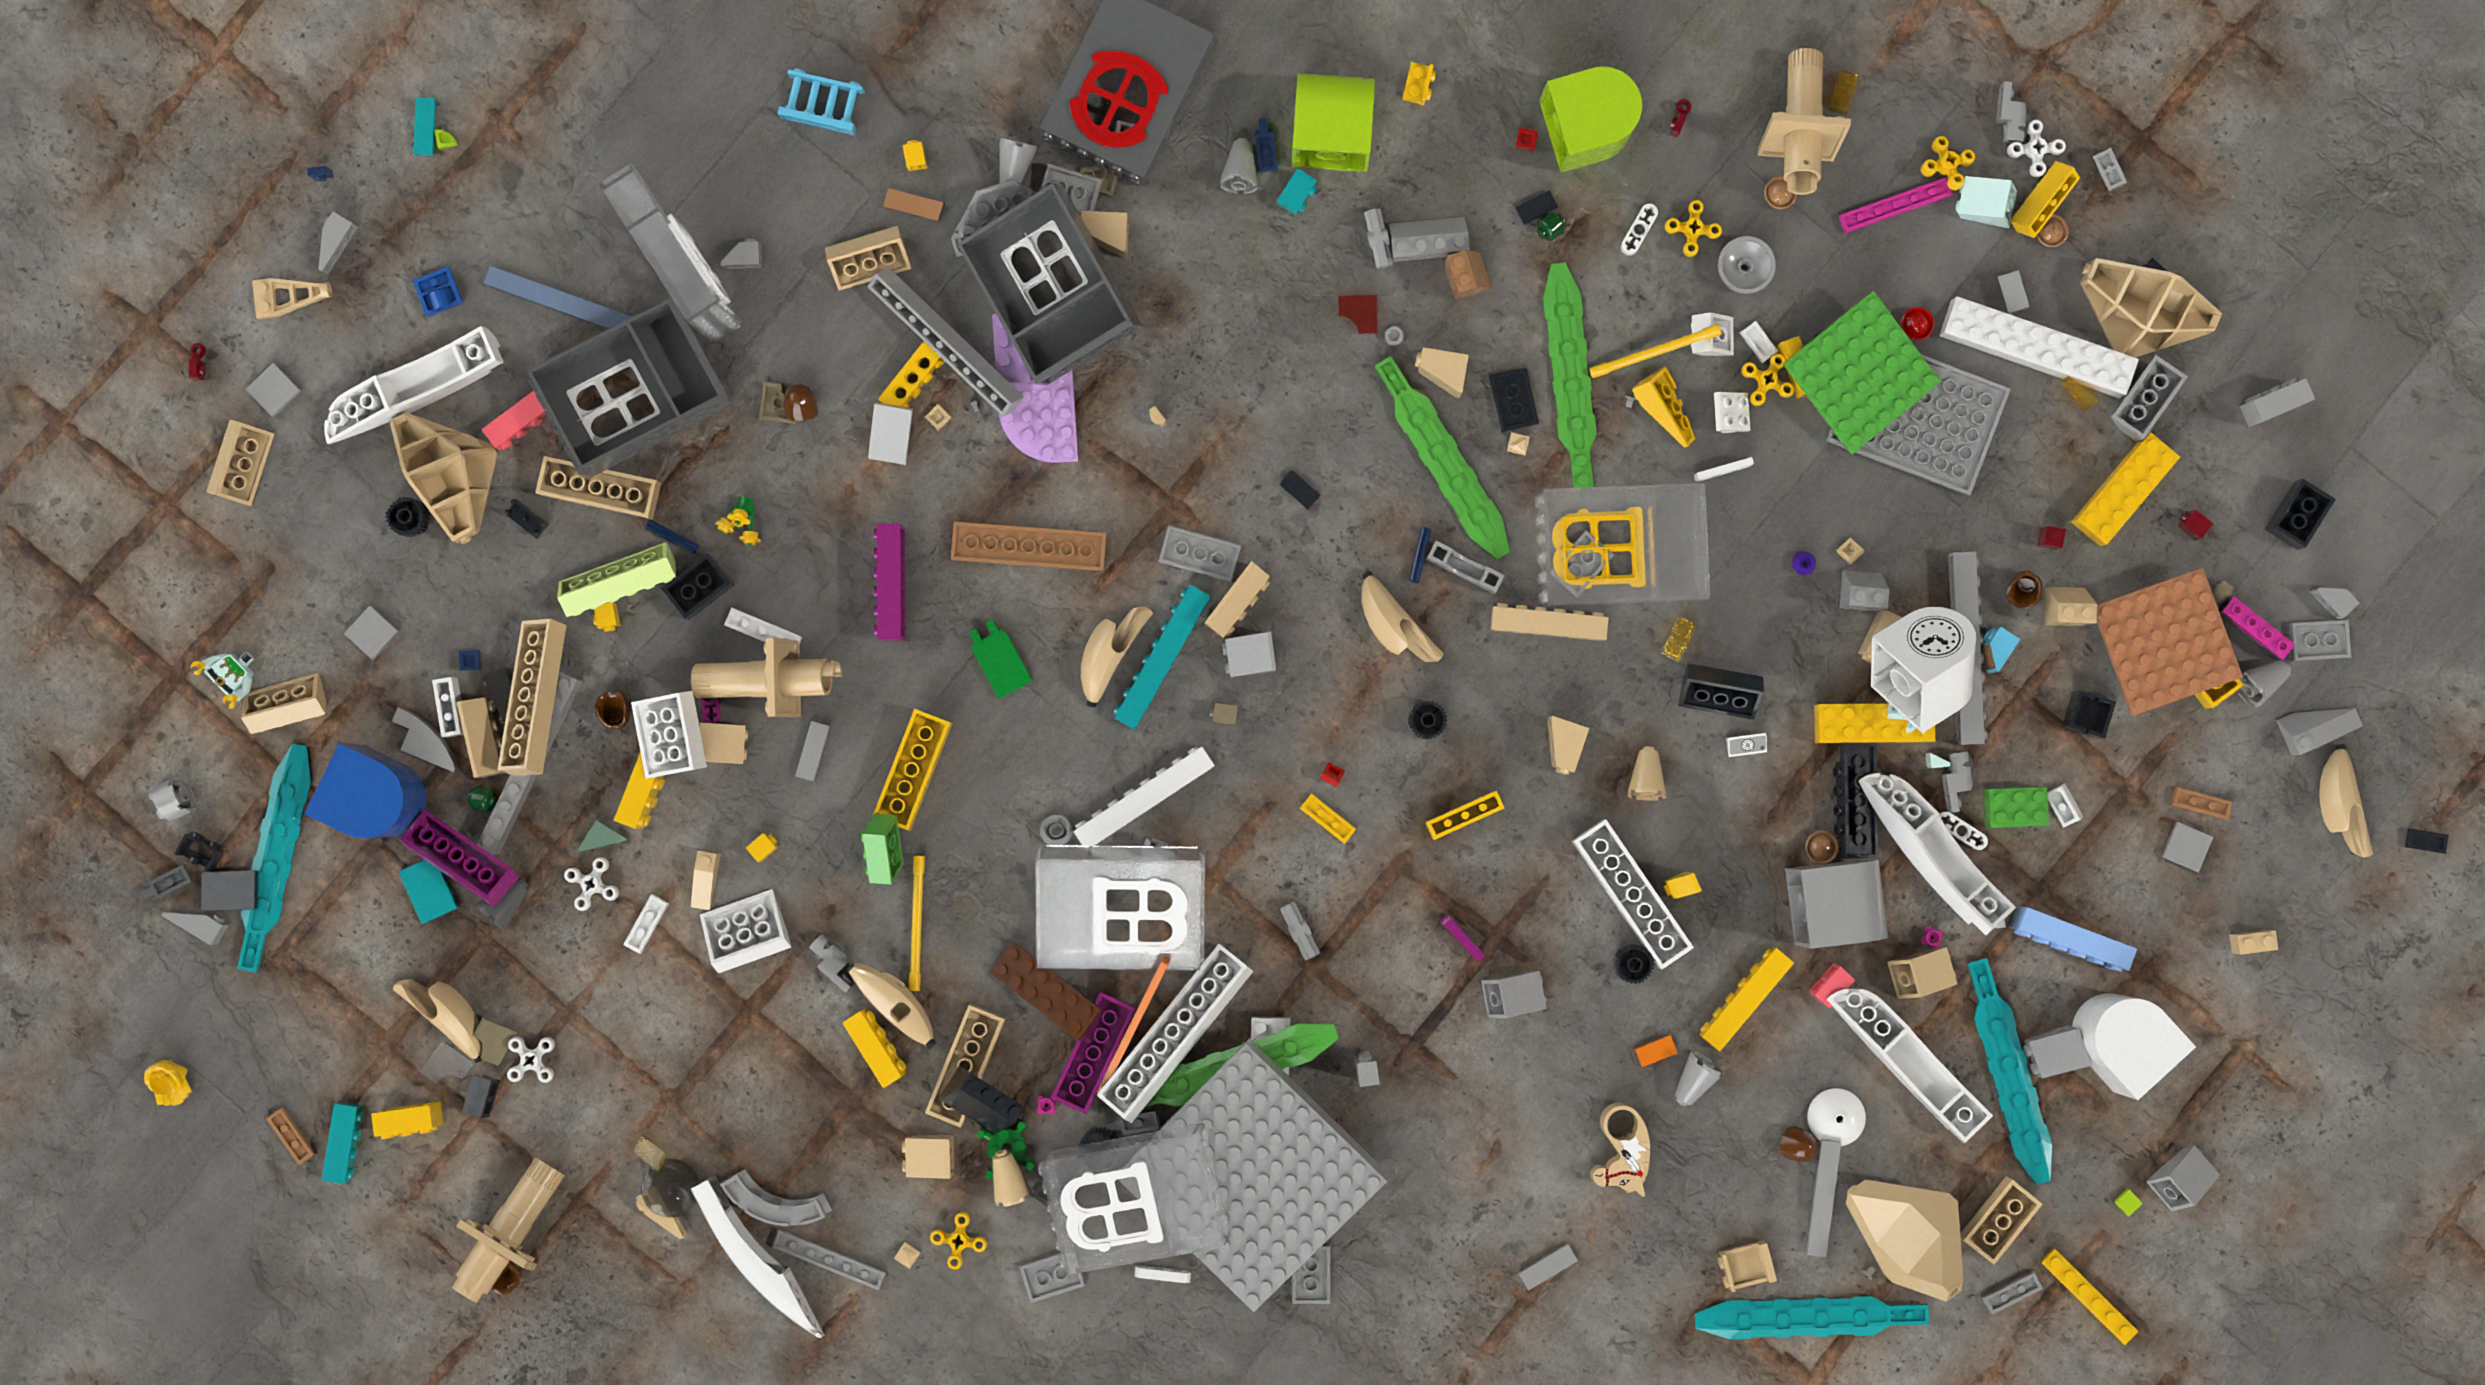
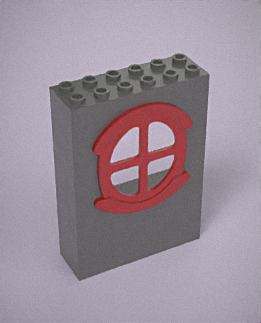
M1103 0L1040 127L1042 136L1045 138L1044 141L1051 145L1056 143L1062 146L1061 149L1068 153L1073 151L1079 154V158L1087 162L1090 159L1096 162L1095 165L1101 169L1106 170V168L1113 170L1112 173L1120 178L1125 176L1130 179L1131 183L1137 186L1141 184L1146 186L1215 45L1214 33L1145 0ZM1123 68L1127 71L1116 94H1112L1094 84L1095 80L1108 70ZM1134 75L1140 76L1146 84L1148 102L1145 108H1141L1123 98ZM1091 92L1112 102L1101 125L1093 123L1088 113L1087 98ZM1119 106L1140 115V120L1125 131L1111 132L1108 130L1110 122Z

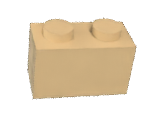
M2275 930L2229 934L2232 954L2242 955L2278 950Z

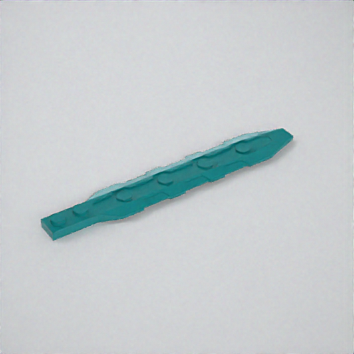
M292 744L273 774L269 791V803L260 829L261 837L257 854L254 856L251 870L258 871V909L241 911L246 932L237 969L254 973L259 972L267 934L280 920L287 878L290 877L296 840L299 838L304 804L307 802L312 782L307 746Z
M1987 958L1968 962V970L1977 996L1974 1021L1987 1055V1065L1995 1082L1999 1096V1105L2001 1111L2004 1112L2010 1132L2009 1138L2014 1155L2036 1185L2051 1181L2052 1142L2047 1126L2043 1122L2038 1105L2039 1099L2036 1089L2032 1085L2027 1068L2028 1062L2025 1052L2020 1045L2012 1009L1998 996Z
M1855 1296L1845 1299L1821 1297L1811 1300H1727L1695 1313L1696 1329L1730 1340L1752 1339V1337H1829L1830 1335L1848 1334L1872 1336L1889 1326L1929 1325L1928 1304L1888 1305L1873 1296Z

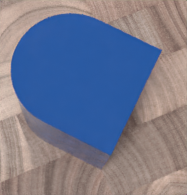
M339 743L304 814L351 837H396L404 834L425 810L426 790L419 775L409 766L366 745Z

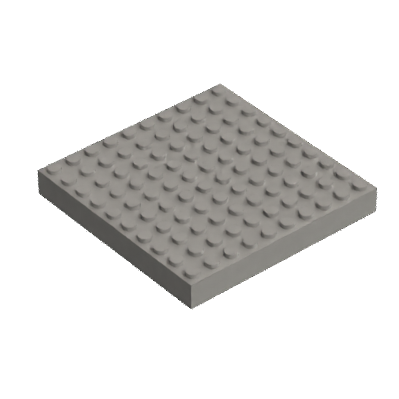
M1250 1038L1120 1168H1130L1136 1162L1144 1161L1147 1163L1160 1221L1253 1312L1387 1183L1390 1176L1375 1159ZM1136 1177L1118 1179L1137 1199L1141 1198Z

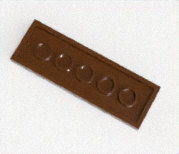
M1014 941L1010 942L990 970L992 975L1077 1041L1083 1038L1102 1011L1099 1006Z

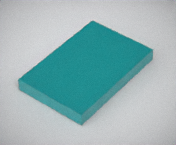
M423 860L399 871L422 924L459 908L443 872L427 861Z

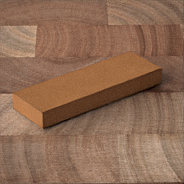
M888 188L883 207L939 222L944 203Z
M2175 787L2170 805L2228 820L2233 802Z
M284 1106L266 1118L298 1165L303 1164L317 1154Z

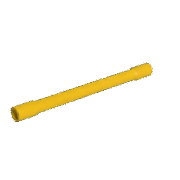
M1715 324L1675 340L1590 367L1589 370L1592 378H1596L1698 341L1722 335L1719 324Z
M913 856L914 881L909 973L910 991H920L925 856Z

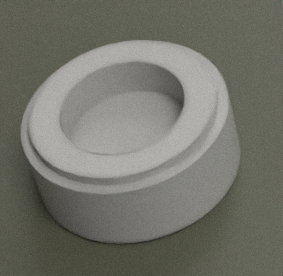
M1391 326L1386 330L1384 338L1387 344L1397 346L1403 341L1404 333L1401 328Z

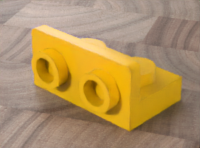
M1411 62L1402 98L1403 101L1424 105L1425 100H1430L1432 89H1429L1430 81L1434 82L1436 71L1433 70L1434 64L1427 66Z

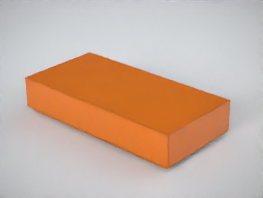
M1671 1035L1634 1049L1641 1067L1678 1053Z

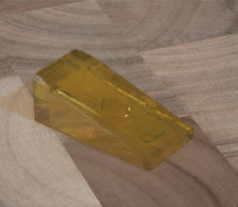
M2069 376L2061 380L2062 385L2082 411L2090 409L2100 401L2095 395Z
M646 1136L639 1138L633 1150L640 1159L655 1171L660 1169L667 1156L654 1139Z

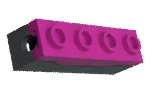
M2235 596L2229 597L2218 609L2224 621L2274 661L2284 660L2295 646L2293 642Z

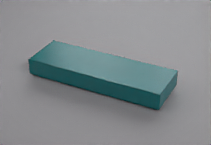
M416 98L413 154L415 156H434L437 103L435 98Z

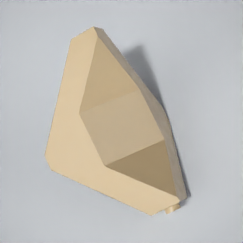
M2098 258L2086 263L2082 273L2084 276L2080 284L2112 349L2136 358L2210 334L2216 330L2222 313L2185 279L2172 272Z
M408 412L390 420L401 469L406 480L453 542L461 544L472 540L471 537L480 531L498 456L492 443Z
M1864 1180L1857 1186L1853 1185L1849 1188L1846 1205L1882 1272L1892 1283L1946 1302L1961 1291L1963 1267L1958 1201L1950 1193Z

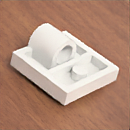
M1714 393L1716 431H1721V433L1750 431L1748 393Z

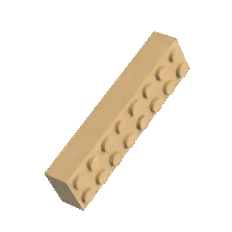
M552 619L522 621L498 771L513 776L543 774L567 626Z

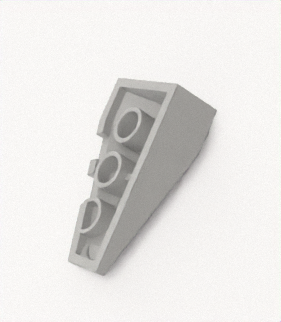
M2356 708L2297 712L2276 720L2291 755H2301L2363 726Z

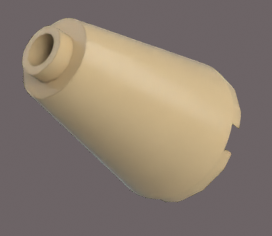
M1646 746L1643 747V750H1639L1627 792L1629 798H1632V795L1636 796V800L1657 801L1660 796L1663 799L1666 798L1659 753L1654 747Z
M1006 1149L997 1151L992 1158L995 1204L999 1206V1203H1003V1207L1011 1206L1025 1201L1024 1197L1027 1195L1030 1198L1033 1194L1032 1189L1012 1153Z

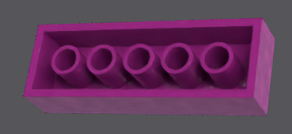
M877 524V529H874V540H877V548H874V559H877V567H874V578L877 579V586H874V598H877V606H874V617H877V625H874V636H877V640L882 642H905V527L901 524Z
M426 810L420 814L399 839L406 848L494 908L519 878L512 868Z
M1102 990L1095 1002L1102 1011L1083 1038L1077 1041L1051 1097L1084 1114H1087L1136 1008V1006Z

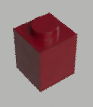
M2195 509L2189 512L2186 511L2179 520L2181 522L2178 527L2194 540H2199L2204 537L2213 523Z
M2052 526L2040 528L2037 547L2053 550L2063 548L2066 529Z

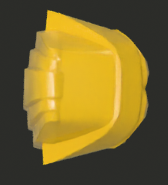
M172 1060L159 1061L146 1069L144 1082L155 1093L157 1105H180L189 1097L192 1089L186 1079L188 1069L174 1063Z

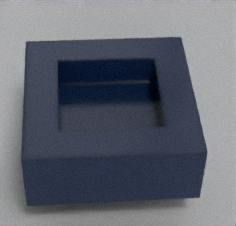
M327 166L307 168L308 176L317 182L326 181V178H333L332 170Z
M480 650L459 651L460 671L481 670Z

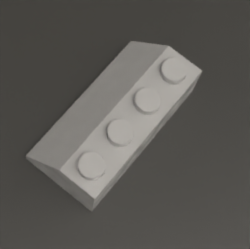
M1465 217L1389 224L1392 262L1442 258L1464 250L1470 251Z
M2155 355L2112 415V420L2124 434L2137 443L2147 436L2188 376Z

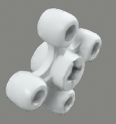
M2032 120L2029 122L2027 133L2030 135L2029 143L2013 142L2008 146L2007 154L2011 158H2017L2020 155L2026 154L2027 157L2032 159L2029 172L2033 177L2038 178L2046 172V165L2042 161L2043 155L2045 153H2051L2056 156L2064 152L2066 144L2061 139L2047 143L2040 136L2043 130V123L2039 120Z
M598 857L593 861V871L589 875H583L575 867L568 868L565 871V879L571 883H579L583 889L582 894L574 902L576 909L580 911L589 909L591 906L590 899L594 893H601L609 901L615 900L619 896V890L616 886H608L602 883L601 875L609 868V861L604 857ZM600 861L603 863L602 868L599 867ZM571 872H574V878L571 877ZM589 881H593V884H595V887H591V884H589ZM610 889L613 891L612 896L609 895ZM581 900H584V906H581Z
M519 1036L511 1038L508 1042V1048L520 1055L521 1062L519 1065L509 1069L507 1073L508 1079L512 1082H518L523 1078L525 1071L531 1069L536 1071L541 1082L547 1083L551 1081L554 1077V1071L552 1068L544 1066L541 1059L543 1054L554 1049L555 1041L551 1037H544L540 1040L536 1049H528L523 1038ZM514 1041L519 1043V1047L514 1045ZM544 1042L549 1043V1048L545 1047ZM535 1055L533 1062L527 1064L529 1057ZM513 1071L518 1073V1077L513 1075ZM547 1072L548 1077H545L543 1073Z

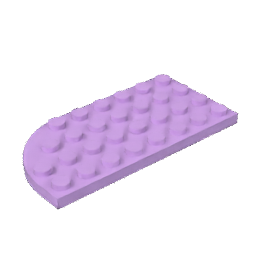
M992 314L996 371L1024 396L1015 411L1005 416L999 414L1001 425L1007 437L1021 452L1036 460L1048 463L1078 462L1073 370L1048 386L1036 385L998 316Z

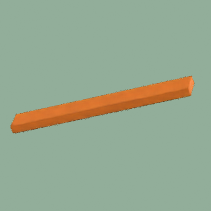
M1163 957L1100 1083L1097 1094L1115 1073L1171 961L1170 958Z

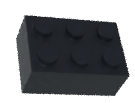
M2305 479L2294 481L2265 530L2297 550L2306 548L2336 499Z
M707 553L661 589L684 619L690 620L731 589L734 583L714 557Z

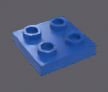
M449 267L412 280L427 317L464 303Z

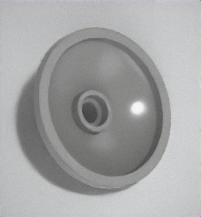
M1743 236L1733 239L1722 249L1718 258V272L1721 280L1728 288L1741 294H1751L1762 290L1770 283L1775 273L1776 262L1772 250L1765 242L1755 237ZM1741 265H1746L1747 270H1742Z

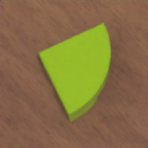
M440 129L434 130L438 149L459 146L457 140L450 133Z

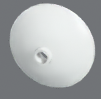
M1840 1088L1827 1089L1819 1093L1810 1103L1807 1112V1122L1812 1134L1819 1141L1821 1139L1839 1141L1841 1146L1855 1141L1862 1133L1866 1121L1865 1110L1861 1101L1853 1093ZM1837 1116H1842L1841 1122L1836 1121Z

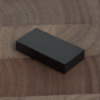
M1549 190L1517 206L1515 210L1523 225H1526L1558 209V206Z
M1293 470L1279 484L1307 510L1321 496Z
M2408 828L2405 848L2446 854L2449 835Z

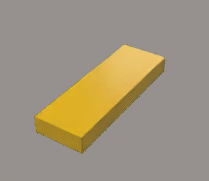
M1312 793L1300 807L1303 812L1344 844L1356 830L1355 827Z

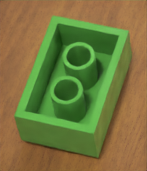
M2047 787L1983 789L1985 828L2049 826Z
M875 813L861 834V841L864 843L863 857L867 863L866 875L869 877V883L892 885L903 865L897 815Z

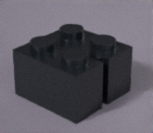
M2081 690L2073 691L2061 728L2082 733L2096 739H2105L2116 702L2103 697H2096V695Z

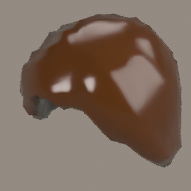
M803 384L791 385L784 395L785 414L794 422H805L818 415L815 396L810 387Z
M2029 570L2018 572L2011 580L2007 589L2006 597L2009 603L2020 609H2028L2036 605L2042 596L2043 590L2040 577L2034 575Z
M605 692L597 698L594 705L595 715L602 726L609 730L623 728L629 722V706L622 692Z
M1789 1127L1781 1137L1780 1153L1787 1157V1159L1807 1162L1815 1156L1818 1150V1142L1813 1134L1801 1127Z
M510 1260L491 1288V1291L494 1290L498 1294L506 1295L519 1286L521 1277L513 1261Z

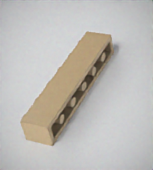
M1497 603V606L1492 607L1490 630L1597 641L1607 640L1609 617H1604V613L1592 612L1591 616L1585 615L1584 611H1573V614L1565 613L1566 610L1554 609V612L1546 611L1547 608L1535 607V610H1529L1524 605L1508 608V604Z

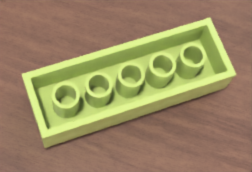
M665 542L559 581L557 598L566 617L571 615L577 616L585 610L596 609L601 604L612 603L620 597L632 596L639 590L651 589L658 583H667L676 577V561L668 543Z

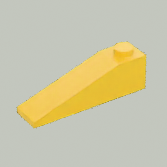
M1666 366L1640 381L1632 391L1641 406L1686 448L1695 440V436L1688 417L1682 413V400H1678L1675 394L1676 384Z

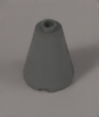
M520 878L513 884L495 908L484 900L478 901L475 907L503 931L529 891L526 888L529 885Z

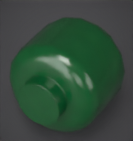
M1551 212L1538 220L1537 233L1540 238L1552 241L1564 233L1566 222L1560 214Z
M476 786L470 790L467 801L472 809L488 813L495 808L498 797L494 789Z

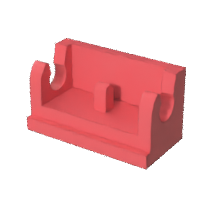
M1833 963L1811 987L1809 992L1830 1009L1832 1005L1827 1001V998L1838 991L1848 989L1855 979L1841 966Z

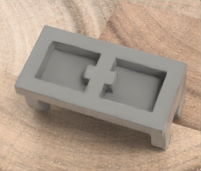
M2111 148L2093 156L2109 192L2127 183Z
M2019 270L1998 276L2008 314L2029 309L2030 306Z

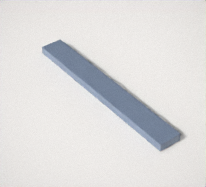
M492 266L489 267L483 283L607 329L632 318V316Z

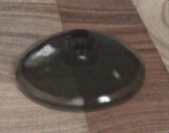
M678 1159L661 1160L652 1165L645 1173L641 1185L642 1197L646 1206L653 1213L666 1218L678 1217L688 1212L695 1205L697 1200L691 1188L697 1186L699 1180L693 1168L687 1163ZM672 1183H675L677 1185L676 1190H673L671 1188Z

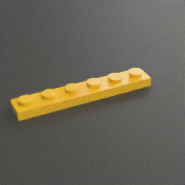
M2052 1248L2040 1260L2122 1344L2126 1345L2139 1332L2056 1249Z

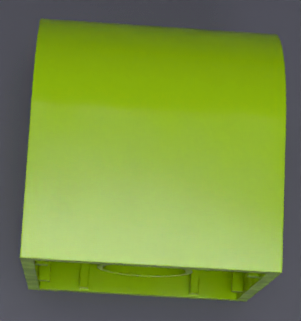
M1595 67L1547 81L1539 100L1561 173L1601 162L1618 154L1629 140L1642 112V98L1635 82L1624 72L1611 67Z
M1298 73L1291 167L1367 172L1371 152L1375 78Z

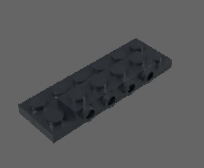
M1840 743V762H1836V766L1833 768V776L1836 778V785L1833 788L1836 805L1833 808V813L1837 816L1834 834L1837 835V839H1841L1842 859L1879 858L1878 815L1858 782L1867 775L1877 773V743Z

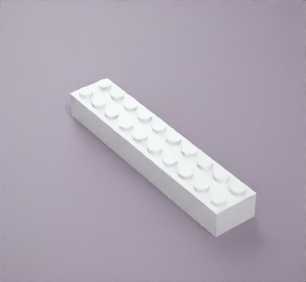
M1957 296L1950 302L1939 334L1940 337L2119 399L2127 395L2139 360Z
M1218 944L1097 1096L1122 1118L1132 1123L1253 971L1222 945Z

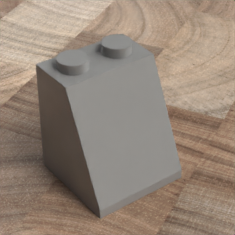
M1843 570L1839 608L1875 612L1888 609L1890 589L1882 573Z
M1271 632L1225 639V644H1222L1223 655L1228 656L1225 670L1226 674H1230V678L1276 672Z
M1528 971L1481 980L1488 1018H1510L1547 1009V1000L1543 991V979L1540 971Z
M2066 1025L2024 1040V1051L2028 1057L2030 1056L2032 1062L2030 1064L2031 1071L2039 1078H2046L2092 1065L2079 1028Z
M2191 1146L2179 1151L2155 1172L2146 1183L2171 1211L2195 1206L2219 1178L2220 1174L2196 1146Z

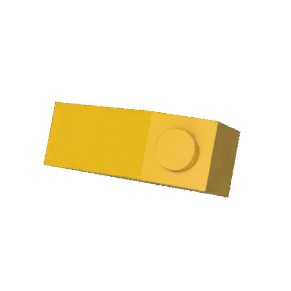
M1682 872L1664 880V891L1672 899L1702 891L1695 874L1691 872Z

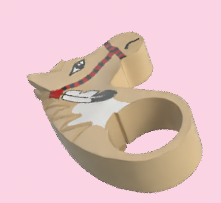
M1622 1102L1610 1104L1601 1114L1600 1126L1605 1136L1616 1149L1617 1155L1609 1159L1606 1165L1598 1164L1593 1166L1590 1170L1591 1179L1598 1186H1619L1627 1193L1637 1191L1642 1197H1645L1643 1183L1648 1173L1650 1161V1140L1647 1128L1640 1115L1630 1105ZM1628 1110L1633 1114L1634 1126L1631 1130L1632 1133L1629 1132L1626 1137H1616L1608 1131V1119L1615 1111Z

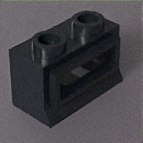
M197 832L184 834L174 854L189 858V862L192 864L206 867V872H215L216 866L225 852L220 849L221 845L213 841L206 842L203 840L204 836ZM193 841L214 852L212 859L190 849Z

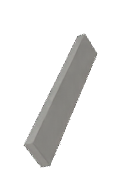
M1823 1139L1820 1141L1806 1248L1807 1255L1827 1256L1841 1142Z
M781 1228L778 1230L772 1245L774 1249L876 1290H880L887 1273L885 1270Z

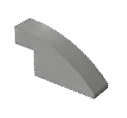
M398 707L392 722L409 728L401 751L449 771L459 772L460 766L440 733L417 714Z

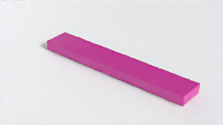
M1947 177L1840 214L1838 218L1844 234L1952 196V190L1947 186Z

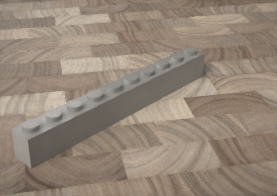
M890 268L874 275L868 288L1001 416L1016 410L1024 396Z
M1953 552L1948 554L1951 610L1965 616L1971 622L1976 632L1973 691L1967 704L1955 712L1957 745L1985 744L1984 740L1987 739V730L1984 729L1986 711L1983 709L1985 691L1982 690L1985 676L1984 672L1981 671V663L1984 661V656L1980 650L1983 635L1980 633L1979 627L1982 624V616L1979 614V606L1981 605V596L1978 594L1980 576L1977 575L1979 557L1976 556V552Z
M559 672L546 756L582 683V680L564 672ZM537 775L509 776L477 843L479 847L491 854H500Z

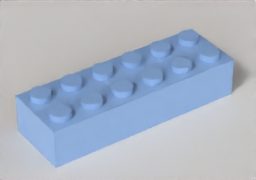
M2017 906L2009 928L2014 929V934L2028 938L2032 936V940L2047 945L2051 943V948L2065 952L2069 950L2068 954L2084 959L2087 957L2086 961L2099 965L2105 964V968L2121 973L2122 970H2130L2137 951L2134 947L2028 907Z

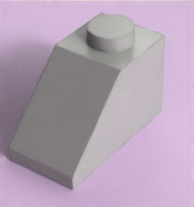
M745 239L744 242H739L721 261V266L724 269L762 268V245L756 239Z
M2319 587L2309 591L2335 620L2343 619L2360 604L2356 599L2357 596L2351 590Z

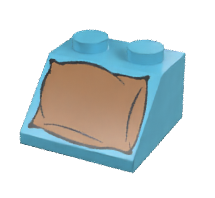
M2002 627L1986 630L1983 634V642L1980 644L1984 656L1985 670L1988 673L1999 672L2020 641L2018 637Z

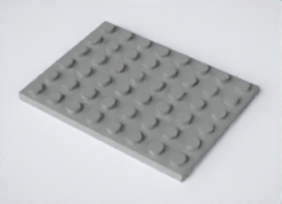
M1922 355L1941 382L1855 453L1970 496L2011 389ZM1830 428L1826 442L1846 449Z

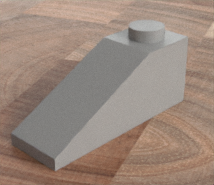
M333 211L324 221L319 259V270L329 275L358 226Z
M163 912L161 915L209 945H217L230 925L225 922L224 917L218 914Z

